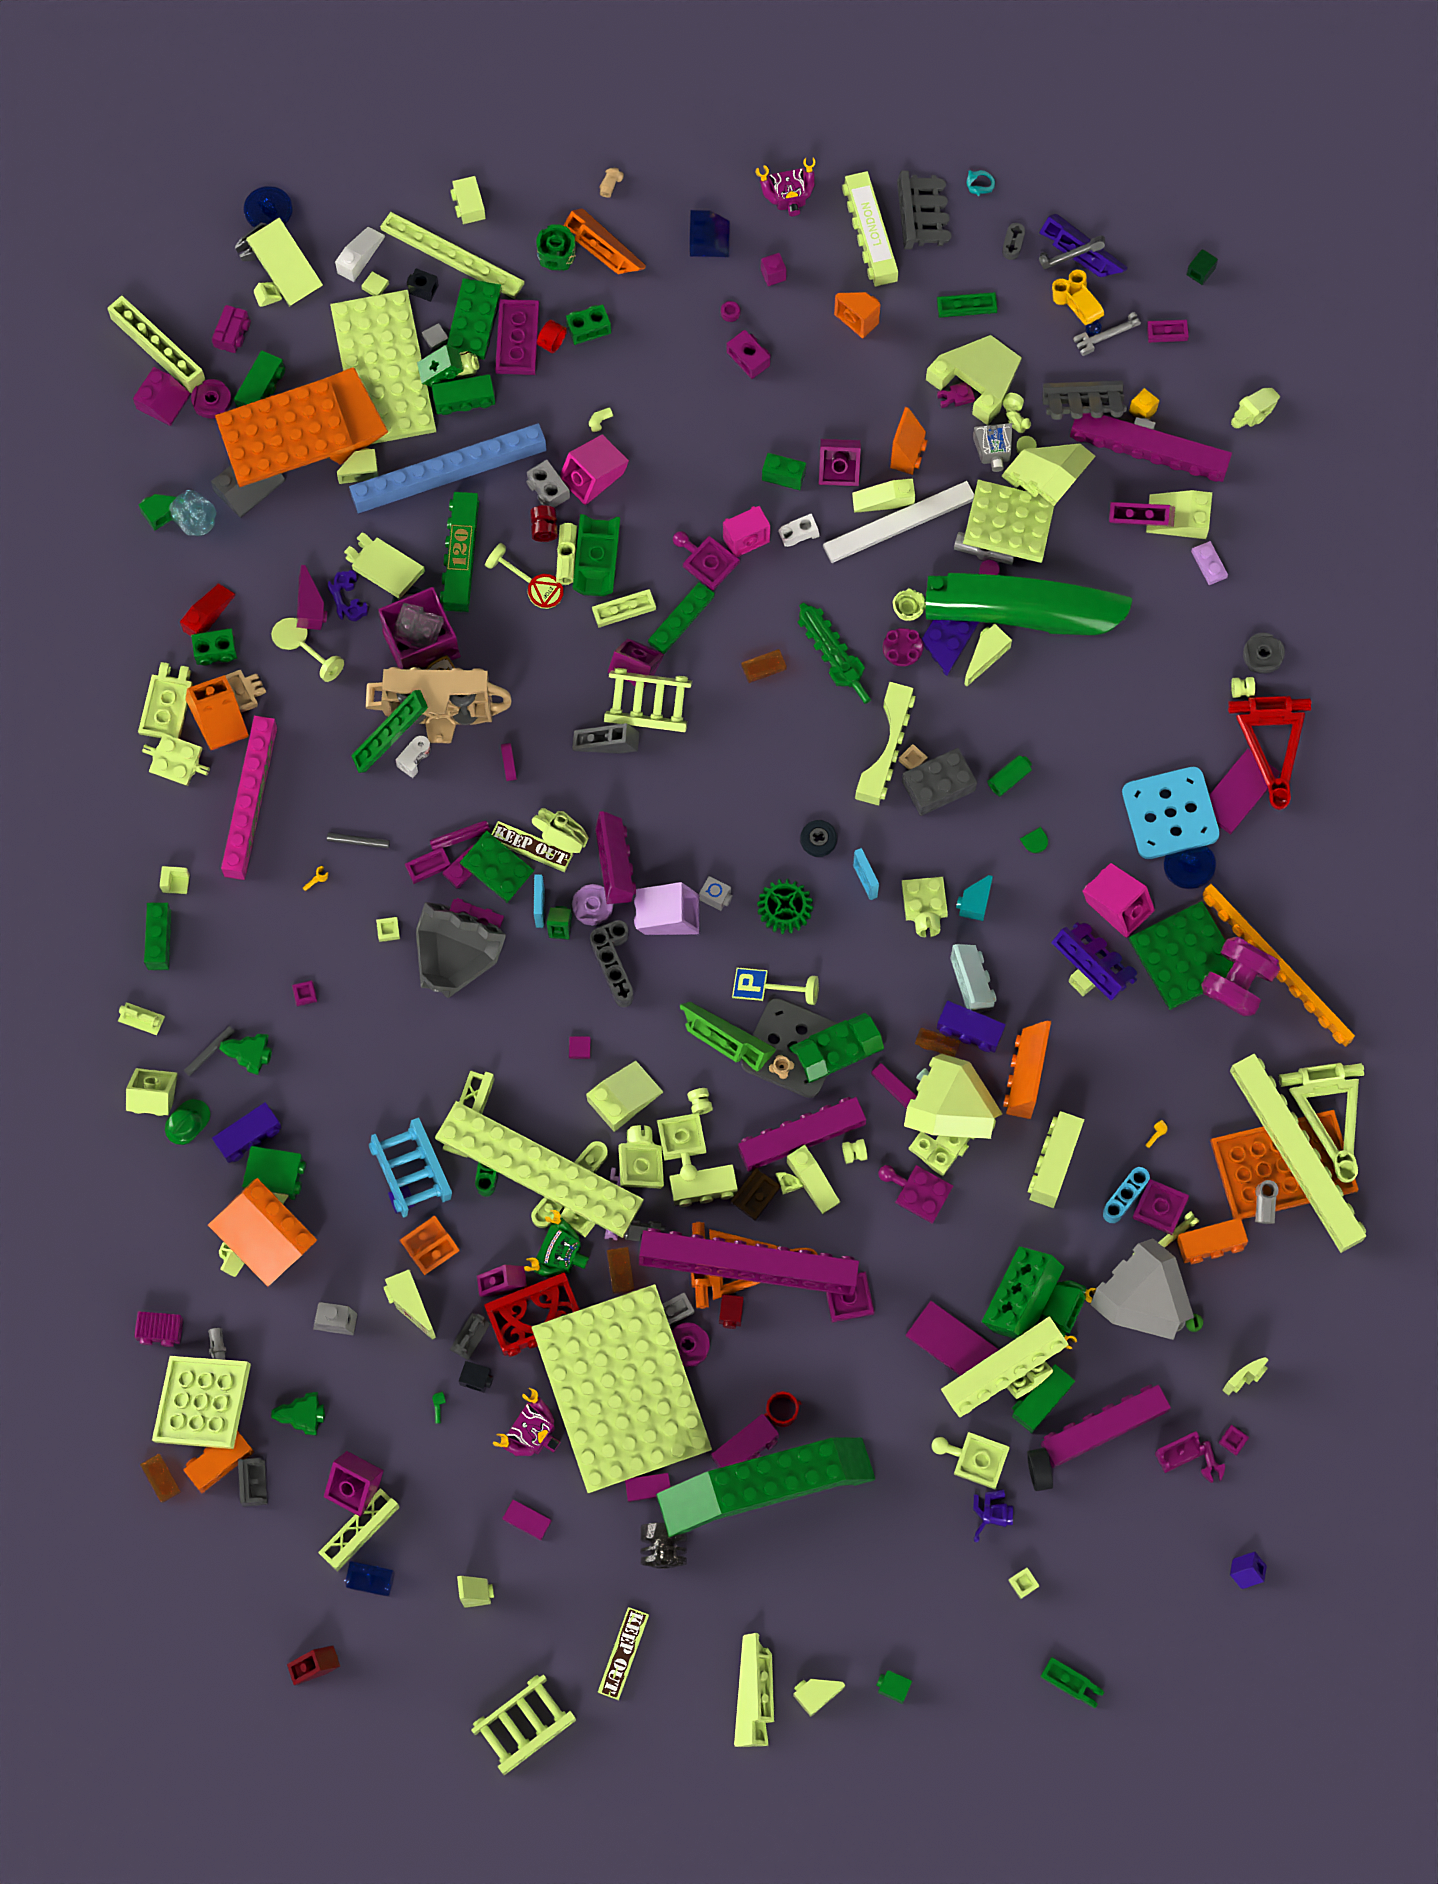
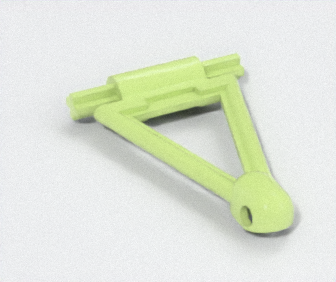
M1342 1063L1299 1068L1298 1072L1280 1074L1279 1084L1281 1087L1300 1084L1299 1087L1290 1088V1093L1332 1159L1337 1178L1344 1183L1352 1182L1358 1174V1166L1354 1157L1359 1079L1345 1080V1078L1364 1076V1066L1362 1063L1345 1066ZM1347 1092L1344 1147L1342 1151H1339L1308 1102V1097Z

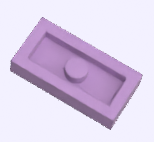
M1211 541L1192 548L1191 552L1208 585L1228 577V573Z

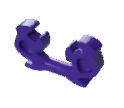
M352 570L338 572L334 578V585L328 581L329 592L333 595L337 606V615L341 620H343V614H345L349 620L358 621L363 616L368 615L367 604L364 602L363 606L360 607V600L354 599L350 602V606H346L340 593L342 588L346 591L353 590L355 588L354 584L350 582L351 580L357 582V576Z

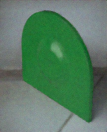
M1041 827L1020 838L1024 847L1032 853H1040L1048 845V838Z

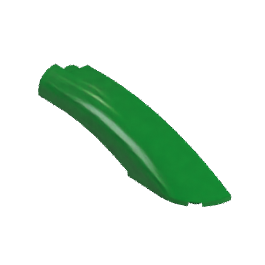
M948 573V576H928L926 591V619L1005 624L1046 631L1049 634L1099 635L1109 632L1121 621L1125 620L1132 605L1131 597L1061 582L1002 575Z

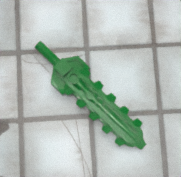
M805 603L800 604V620L797 623L800 627H806L808 631L805 635L808 639H814L816 643L813 647L816 651L821 650L824 655L821 659L824 662L829 661L832 667L829 669V675L836 686H849V688L853 686L863 703H869L871 698L860 684V679L865 670L862 662L858 657L855 658L853 655H847L848 647L845 643H839L840 635L838 632L830 630L832 624L829 620L824 621L822 618L824 612L821 608L816 609Z

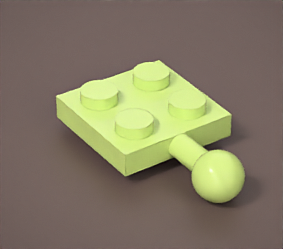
M699 1113L657 1120L664 1161L682 1158L683 1167L680 1170L682 1179L685 1181L694 1180L697 1176V1169L691 1165L690 1156L706 1153Z
M970 1432L967 1434L963 1449L950 1445L943 1437L935 1438L931 1445L932 1450L936 1454L949 1453L959 1457L954 1475L995 1489L1010 1448Z

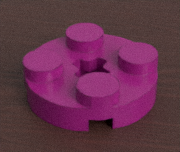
M208 379L193 389L191 401L196 414L204 418L213 419L215 415L229 410L232 397L229 389L223 382ZM211 395H213L216 400L213 402H209L206 399H209Z
M682 1323L671 1331L684 1367L696 1366L706 1359L710 1349V1341L707 1333L694 1323ZM687 1339L690 1340V1343H694V1347H691V1350H686V1348L682 1347V1344H685Z

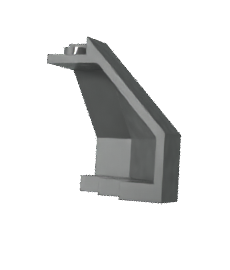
M425 902L416 928L421 988L442 992L449 998L497 963L506 934L496 925L491 923L483 925L477 922L478 918L461 912V914L450 911L451 907L444 904Z

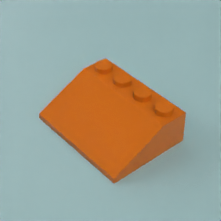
M354 367L329 376L354 447L352 450L330 457V459L340 465L347 461L354 451H360L388 433L383 420Z
M1044 1021L1023 1028L1021 1035L1016 1036L1014 1047L1018 1048L1017 1055L1013 1054L1011 1067H1014L1013 1075L1009 1074L1007 1087H1011L1009 1095L1005 1094L1003 1107H1007V1115L1027 1119L1032 1117L1037 1100L1051 1021Z
M258 1178L254 1179L208 1224L214 1233L267 1287L317 1241L308 1229Z

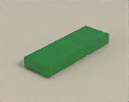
M996 293L937 297L938 317L997 313Z

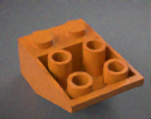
M225 675L187 688L185 700L210 750L248 738L249 735L234 692Z

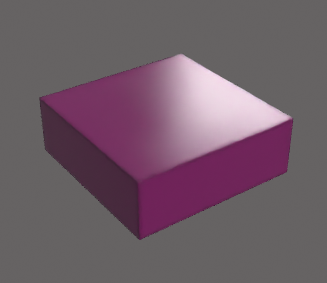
M313 980L292 985L297 1006L317 1002Z
M569 1036V1059H590L591 1037Z
M1231 1425L1219 1441V1444L1237 1456L1249 1437Z

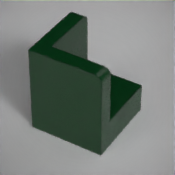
M1202 249L1189 264L1186 275L1203 285L1216 269L1218 259Z

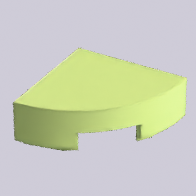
M786 1172L776 1173L778 1183L781 1185L782 1194L803 1188V1184L797 1177Z

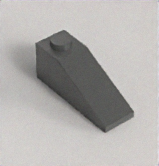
M627 723L575 730L572 750L601 753L638 751L639 731Z

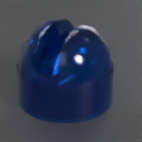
M1095 320L1086 325L1085 331L1087 335L1092 337L1101 333V323ZM1093 325H1096L1094 331L1090 330Z

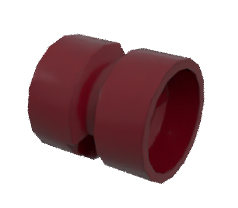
M547 505L532 508L530 510L531 523L533 524L531 526L532 539L538 542L555 540L558 537L556 509Z

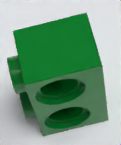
M603 304L599 306L593 305L586 310L574 311L566 315L567 327L574 345L611 334V323ZM594 319H601V321H598V322L593 321V320H594ZM578 324L583 325L582 327H575Z
M232 628L191 635L194 658L197 665L207 666L212 664V662H230L233 659H237ZM222 645H229L227 649H220ZM203 648H209L207 652H200Z

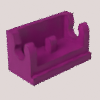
M1195 1431L1157 1449L1155 1455L1164 1473H1167L1204 1455L1205 1448L1204 1445L1200 1444L1199 1435Z

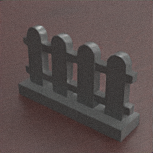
M902 170L899 174L897 187L904 249H912L914 243H918V246H923L924 243H938V246H943L944 243H948L951 239V233L948 230H942V226L947 225L949 222V215L940 213V209L946 207L948 200L945 196L938 195V192L944 190L946 182L941 178H937L936 175H931V178H917V175H912L909 178V171ZM919 191H932V195H919ZM921 208L934 209V212H921ZM922 225L936 226V230L923 229Z
M1123 381L1043 383V405H1049V408H1046V414L1051 415V418L1056 420L1062 419L1063 414H1071L1072 418L1080 419L1083 417V413H1091V416L1094 418H1100L1106 412H1110L1113 417H1121L1123 412L1127 410L1126 405H1122V401H1124ZM1108 402L1109 405L1102 406V403ZM1082 403H1088L1089 406H1082ZM1062 404H1069V407H1062Z

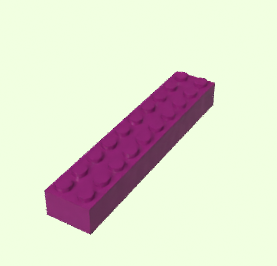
M648 1228V1231L643 1230L639 1254L640 1266L853 1296L856 1287L859 1261L854 1260V1257L851 1256L836 1258L829 1253L814 1255L808 1250L793 1252L787 1247L772 1249L768 1248L766 1244L751 1246L747 1245L744 1241L736 1240L734 1243H730L718 1237L709 1240L697 1234H692L691 1237L682 1236V1233L670 1231L667 1234L660 1233L661 1230L655 1228Z

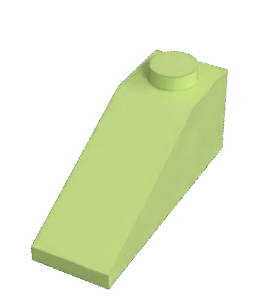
M913 478L892 480L853 492L854 513L906 508L915 503Z
M996 624L991 628L986 627L980 634L979 642L965 677L964 684L966 686L970 685L1011 648L1012 639Z
M805 1145L787 1156V1164L801 1181L804 1189L822 1214L840 1203L818 1163Z
M457 1576L459 1597L464 1608L491 1604L490 1598H494L493 1584L489 1585L487 1579Z

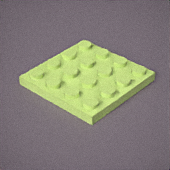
M978 480L963 544L1042 563L1054 506L1040 494L1034 497L1027 491Z
M170 1356L152 1441L165 1444L234 1449L251 1364L247 1361Z

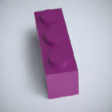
M1111 502L1110 523L1174 527V506Z
M762 1413L711 1454V1458L719 1468L758 1458L761 1456V1451L765 1448L770 1450L778 1443L776 1439L779 1438V1433Z

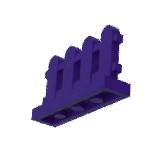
M1077 922L1071 931L1064 927L1051 942L1111 1001L1121 991L1125 990L1128 982L1134 984L1137 981L1135 978L1137 971L1131 966L1125 968L1120 963L1122 957L1119 953H1110L1105 949L1107 942L1100 937L1095 939L1090 934L1092 928L1087 923L1080 924ZM1085 938L1089 943L1085 945L1081 940ZM1100 953L1104 958L1100 960L1096 955ZM1115 967L1119 972L1115 974L1111 969Z

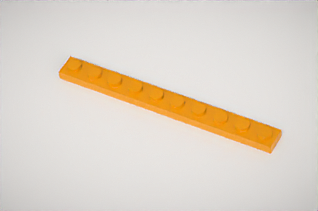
M1212 884L1207 886L1202 895L1206 904L1210 907L1213 906L1218 911V916L1221 920L1227 921L1238 937H1242L1254 947L1278 959L1281 970L1276 978L1280 982L1286 983L1291 994L1302 1000L1306 1010L1318 1017L1321 1026L1328 1028L1333 1033V1038L1339 1044L1342 1043L1345 1047L1350 1044L1355 1035Z

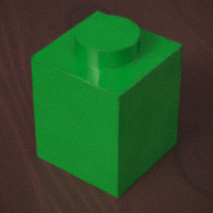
M887 1670L886 1675L881 1673L876 1686L880 1687L879 1694L903 1704L912 1681Z

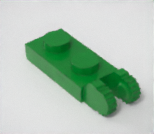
M1053 1657L1050 1658L1040 1678L1093 1708H1096L1098 1703L1083 1694L1086 1687L1096 1695L1103 1696L1104 1691L1091 1683L1088 1678Z

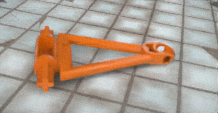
M692 1223V1234L702 1235L705 1239V1223ZM709 1229L710 1240L718 1237L730 1243L738 1240L744 1241L747 1245L751 1246L766 1244L768 1248L772 1249L780 1247ZM811 1248L790 1249V1251L798 1252L799 1250H808L811 1251V1254L818 1255L816 1251ZM691 1273V1287L695 1288L696 1308L700 1309L709 1307L708 1287H712L713 1300L721 1298L722 1294L729 1295L760 1283L736 1280L723 1285V1277Z

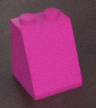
M602 434L569 452L560 473V478L568 489L584 505H587L624 474L629 460Z
M1112 863L1102 869L1099 875L1092 882L1088 883L1083 890L1086 902L1126 938L1155 911L1147 886Z

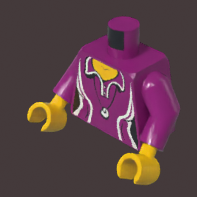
M812 157L813 164L811 166H807L806 158L804 159L803 164L806 167V171H804V168L768 175L769 169L764 165L765 173L761 175L759 168H756V175L761 177L760 184L764 197L776 205L778 210L788 209L789 216L799 215V207L805 205L806 199L811 196L815 186L814 171H812L815 159Z
M529 1388L532 1391L531 1397L528 1398L525 1394L522 1397L531 1402V1404H526L507 1435L496 1434L501 1437V1443L493 1442V1445L503 1447V1449L515 1456L539 1454L543 1447L554 1453L561 1441L551 1436L555 1430L553 1425L554 1418L549 1407L538 1397L537 1391Z

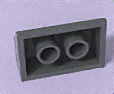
M230 465L214 478L211 483L214 492L241 518L286 480L282 474H278L239 487L232 465Z

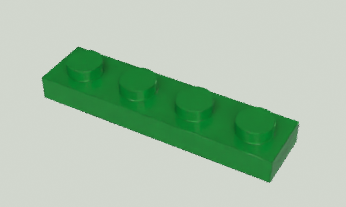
M698 582L648 639V643L659 652L665 654L715 597V593Z

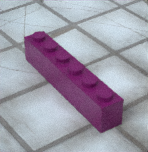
M846 1097L840 1100L837 1105L832 1107L831 1105H826L820 1108L817 1113L812 1114L809 1112L800 1116V1119L792 1122V1120L783 1122L779 1128L774 1130L768 1128L760 1133L761 1135L754 1138L752 1136L745 1137L738 1144V1150L749 1172L755 1168L787 1157L803 1145L810 1148L865 1126L866 1118L857 1097L852 1099Z
M1150 1384L1140 1390L1141 1393L1136 1396L1129 1394L1121 1399L1122 1403L1116 1406L1111 1403L1103 1407V1412L1097 1415L1094 1413L1088 1414L1082 1418L1083 1422L1077 1425L1075 1422H1072L1063 1427L1064 1431L1058 1434L1052 1432L1044 1436L1041 1447L1046 1449L1052 1468L1169 1412L1171 1407L1159 1384L1154 1387Z

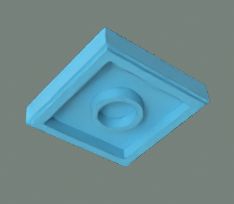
M862 848L857 849L854 852L853 867L869 899L873 900L878 897L879 882Z
M535 875L534 919L536 928H543L545 886L543 876Z

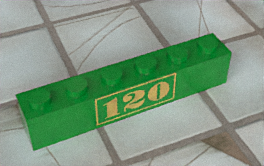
M454 492L453 499L449 501V511H452V516L448 517L447 529H450V536H446L445 546L448 548V554H444V566L447 567L446 573H442V585H445L444 591L440 592V603H443L445 611L469 612L479 510L478 493Z

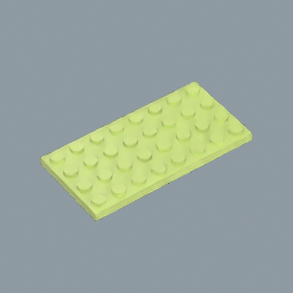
M408 290L330 304L343 371L352 367L356 369L388 430L387 434L372 444L436 432L428 387L421 383L417 362L422 360Z

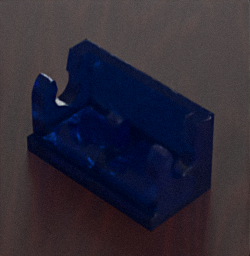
M350 1561L345 1580L346 1588L389 1597L395 1573L391 1569Z

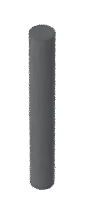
M328 833L327 841L388 849L390 845V840Z
M229 1026L184 1072L191 1076L220 1047L221 1042L226 1041L235 1031Z

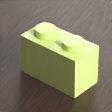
M472 176L452 181L453 189H450L452 200L457 201L458 206H455L457 218L461 217L463 224L486 219L476 177Z

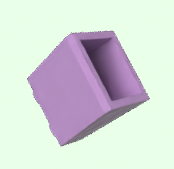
M682 882L636 889V897L634 898L636 916L634 924L637 930L645 935L699 934L698 893Z

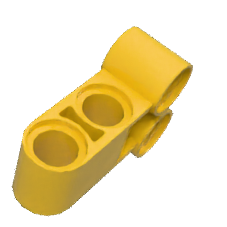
M1074 270L1069 274V280L1057 279L1053 282V301L1058 305L1067 304L1084 325H1088L1104 316L1102 306L1087 289V276L1084 271Z

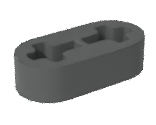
M1013 223L1008 227L1002 250L1003 256L1008 260H1014L1020 254L1025 235V228L1022 224ZM1015 230L1019 231L1017 237L1013 238ZM1011 244L1014 245L1013 252H1009Z

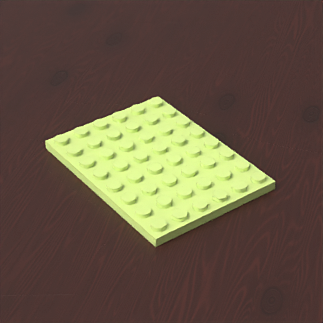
M655 1284L532 1326L587 1493L712 1450Z

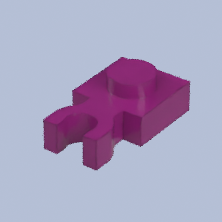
M966 382L950 386V391L942 390L937 392L938 399L946 398L945 401H941V408H945L953 402L955 407L972 403L975 400L971 386Z

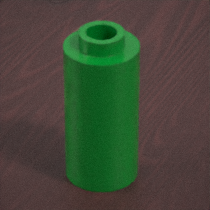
M1018 755L987 781L990 789L997 796L1001 797L1032 771L1030 760L1026 756Z

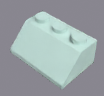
M953 945L950 959L966 1008L977 1013L992 1010L994 1002H996V995L994 990H990L988 985L990 977L988 971H984L982 963H984L982 952L977 951L976 945Z

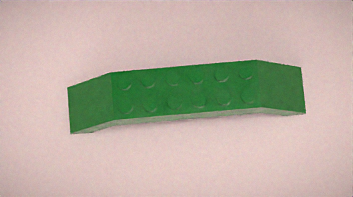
M832 1437L707 1471L661 1491L656 1496L668 1536L671 1537L690 1532L717 1519L837 1486L860 1485L874 1481L876 1478L862 1438Z

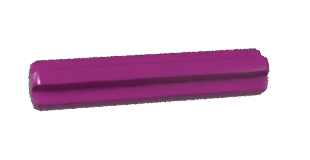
M482 821L430 840V845L433 851L441 847L446 848L482 835L486 831L489 832L490 828L487 821Z

